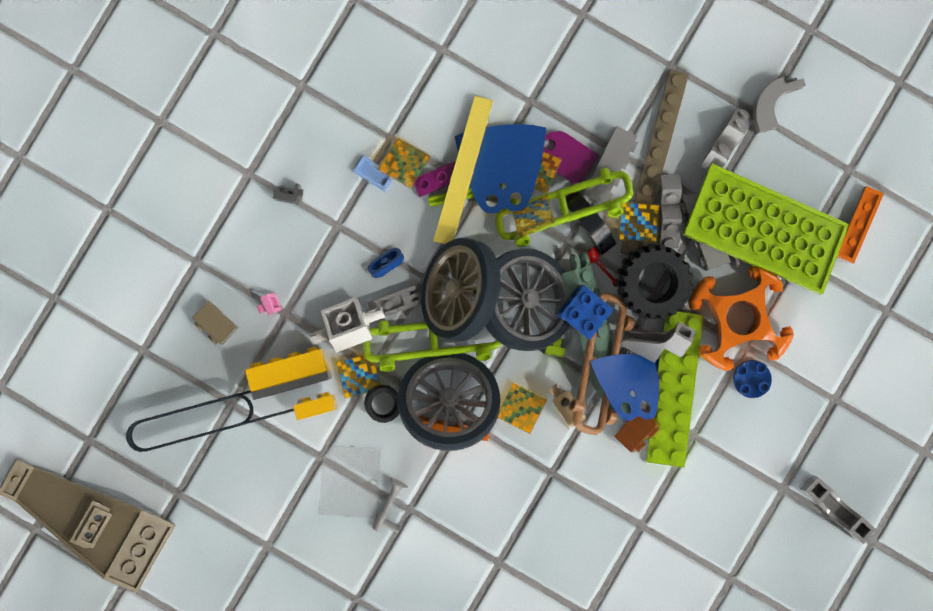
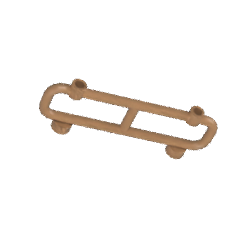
M604 292L599 294L598 297L603 301L613 302L619 307L611 355H619L623 330L631 331L635 320L633 317L626 315V305L622 298ZM597 332L591 339L587 340L577 397L569 403V409L574 411L573 422L575 427L579 431L590 435L600 434L606 424L613 425L617 420V413L609 408L610 401L604 392L597 426L591 427L581 422V413L584 412L586 407L584 398L591 366L590 362L598 359L593 357Z

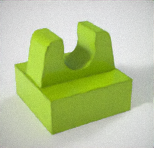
M562 338L553 343L552 346H547L544 354L563 358L566 349L560 348Z

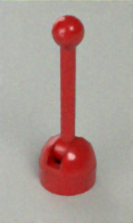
M592 247L586 252L590 263H596L610 278L612 285L617 287L616 279L600 263L598 250Z

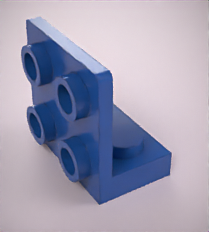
M578 285L555 315L560 320L567 321L587 339H591L612 313L613 308L585 285Z

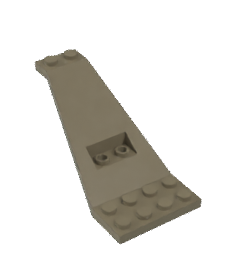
M18 458L14 460L0 485L1 496L19 504L99 576L138 593L176 526L173 522L140 507L33 466ZM96 515H101L99 519H94ZM86 532H91L90 536L86 537L84 535Z

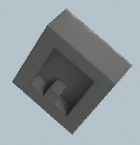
M295 184L293 194H291L290 190L280 189V192L274 191L273 199L298 205V201H302L304 190L301 189L300 184Z

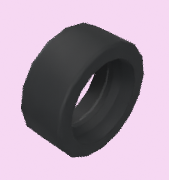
M381 384L374 386L365 396L364 406L366 412L377 422L387 423L393 421L399 415L398 393L389 385ZM379 393H388L394 399L393 409L384 415L376 413L372 408V400Z

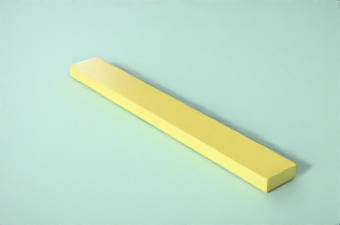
M474 96L434 236V242L445 245L455 239L493 100Z

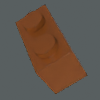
M641 408L643 412L648 413L644 408ZM638 416L634 420H629L614 437L631 453L640 452L646 446L645 441L649 437L653 438L659 432L658 427L661 424L655 418L643 419Z

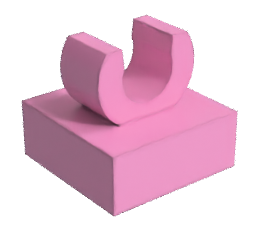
M275 293L267 294L260 298L263 304L257 306L259 314L267 312L268 315L282 311Z

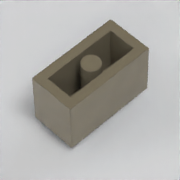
M210 301L192 317L196 321L194 325L199 330H205L209 333L208 338L214 344L219 343L223 345L238 329Z

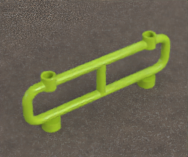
M604 168L599 171L598 177L531 198L528 204L538 199L542 201L545 196L547 198L544 199V202L558 198L562 216L526 227L519 232L517 230L510 233L505 232L502 221L505 215L510 213L518 214V211L514 213V211L509 209H501L495 216L497 233L504 240H514L517 247H525L531 242L529 234L603 210H607L609 217H618L623 213L622 204L628 202L633 196L631 179L624 171L610 172V169ZM617 178L623 180L626 190L623 196L569 213L565 195L599 184H610ZM517 198L510 199L512 204L517 205L520 203Z
M388 321L378 322V327L370 328L371 336H387L390 333L428 329L430 349L373 355L370 350V340L362 343L364 357L372 363H379L380 370L383 372L393 371L395 369V361L469 352H476L477 360L486 361L492 358L491 350L497 349L502 345L499 341L495 340L488 343L438 348L437 336L431 332L426 322L390 326Z

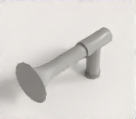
M390 478L392 489L372 528L380 532L383 526L398 534L401 526L387 521L386 518L398 493L403 488H408V486L397 479Z

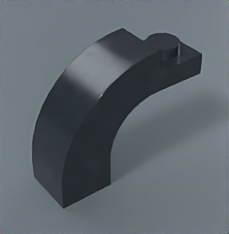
M578 191L565 197L569 213L591 206ZM598 213L576 219L601 255L617 244L612 236V232Z

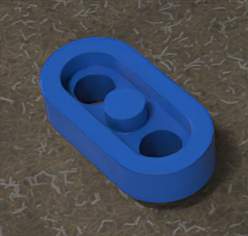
M392 248L373 260L368 266V271L373 278L383 277L401 265L404 255L399 248Z

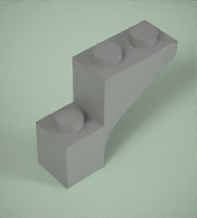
M739 107L735 109L716 142L705 156L701 167L708 170L711 163L722 168L724 167L753 119V116L748 111Z
M680 175L660 176L659 245L669 248L679 247L682 226L680 207L682 185Z
M678 322L673 329L667 332L632 329L629 332L626 331L621 345L654 363L664 348L682 358L691 345L696 331L681 322Z

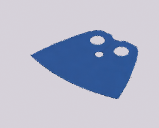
M619 354L602 357L590 362L603 391L619 417L626 421L634 420L638 416L643 419H653L655 417L659 395L658 359L654 363L641 355ZM631 390L635 392V397L630 395ZM642 401L649 403L650 411L648 413L642 411L640 406ZM623 402H627L631 406L629 414L622 411L621 404Z

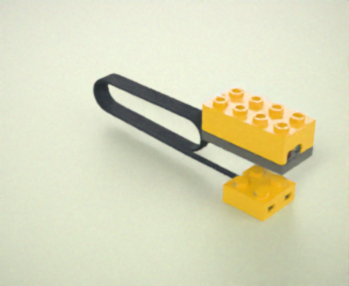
M316 346L305 349L306 353L304 354L300 352L287 354V358L283 360L282 357L269 359L268 364H263V362L250 364V369L245 370L250 387L249 391L138 420L129 426L126 433V441L133 450L147 452L293 411L298 421L337 410L338 405L335 394L330 395L329 392L316 395L317 399L311 400L310 397L297 400V404L293 405V409L250 420L254 412L253 404L249 398L244 396L251 393L253 400L332 379L325 350L319 349ZM234 397L244 399L249 405L248 417L245 421L150 448H140L132 439L134 428L143 422Z

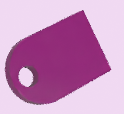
M553 131L545 136V141H553L555 148L547 150L544 147L543 152L550 156L549 159L542 156V161L549 163V169L555 170V173L573 185L582 182L600 155L565 132ZM553 157L561 160L558 167L554 166L555 161H552Z

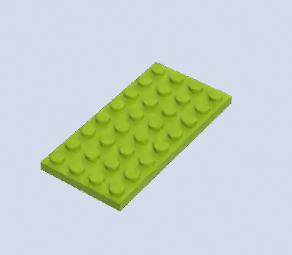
M711 163L682 235L822 295L824 294L849 224Z

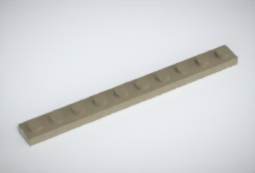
M674 70L669 71L633 203L647 205L646 209L638 208V212L650 213V216L652 212L650 207L654 205L660 176L663 172L689 74ZM630 215L629 223L633 224V228H629L628 223L626 229L628 235L624 236L620 251L622 254L629 255L628 253L632 250L636 251L638 247L643 245L644 241L628 240V236H636V232L644 233L645 238V225L637 224L638 216Z

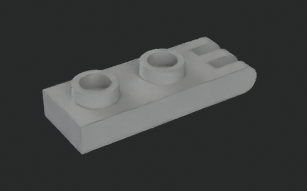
M416 285L367 302L369 310L381 306L386 317L421 304V300L413 301L414 298L420 296L419 292L412 295L410 291L417 289Z

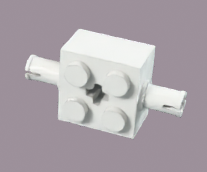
M357 297L321 310L325 324L324 329L310 333L309 338L312 345L329 339L337 353L372 339L368 327L369 323L385 318L381 306L364 312Z

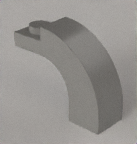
M783 77L778 78L759 94L753 108V124L756 134L773 130L779 126L774 111L777 99L784 94L804 88L806 86L804 78L797 80V77L787 80L786 84Z

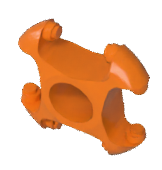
M753 266L748 268L749 277L753 280L757 279L755 287L744 293L734 296L712 295L709 290L715 286V279L713 276H707L696 285L688 301L691 311L700 309L702 300L708 304L716 323L717 346L713 351L712 346L709 347L708 344L699 346V353L705 361L723 371L734 368L733 360L729 359V357H724V354L728 349L751 340H765L772 345L768 349L769 351L766 352L767 358L774 361L778 360L786 352L794 337L791 326L783 327L782 331H779L780 337L772 329L766 314L765 289L769 285L773 293L783 291V284L776 275L760 267ZM736 302L747 304L755 315L753 328L744 335L734 333L726 322L728 309Z

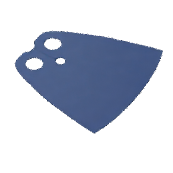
M525 124L486 127L470 183L471 191L484 212L498 213L501 209L521 211L527 206L541 166L546 127ZM464 133L455 136L458 152ZM501 183L506 184L505 189L500 188ZM513 193H519L522 197L521 202L517 205L510 202V196ZM489 195H495L498 198L497 205L493 207L488 206L486 198Z

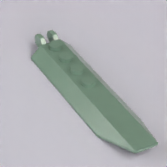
M581 252L579 258L575 254L571 255L569 262L572 271L561 274L568 298L578 285H585L597 296L601 294L594 268L589 266L590 259L588 254ZM608 318L598 329L593 357L598 359L611 355L613 335ZM577 331L585 356L588 339ZM591 365L589 371L591 383L602 399L604 391ZM623 402L621 409L624 413L629 414L631 407L629 403ZM609 403V408L614 410L611 403Z

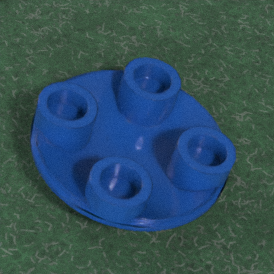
M748 360L736 368L733 382L736 390L741 395L747 398H758L769 391L772 376L765 363Z

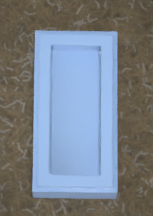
M364 155L353 169V172L384 192L394 179L390 176L391 173L389 171L387 174L380 171L381 166Z

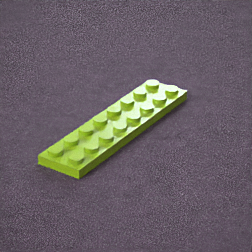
M676 312L675 315H667L664 318L662 332L670 331L678 322H681L694 329L696 333L691 345L682 358L665 348L659 356V395L657 412L654 418L661 425L658 427L659 432L653 438L649 437L647 463L685 467L704 315Z

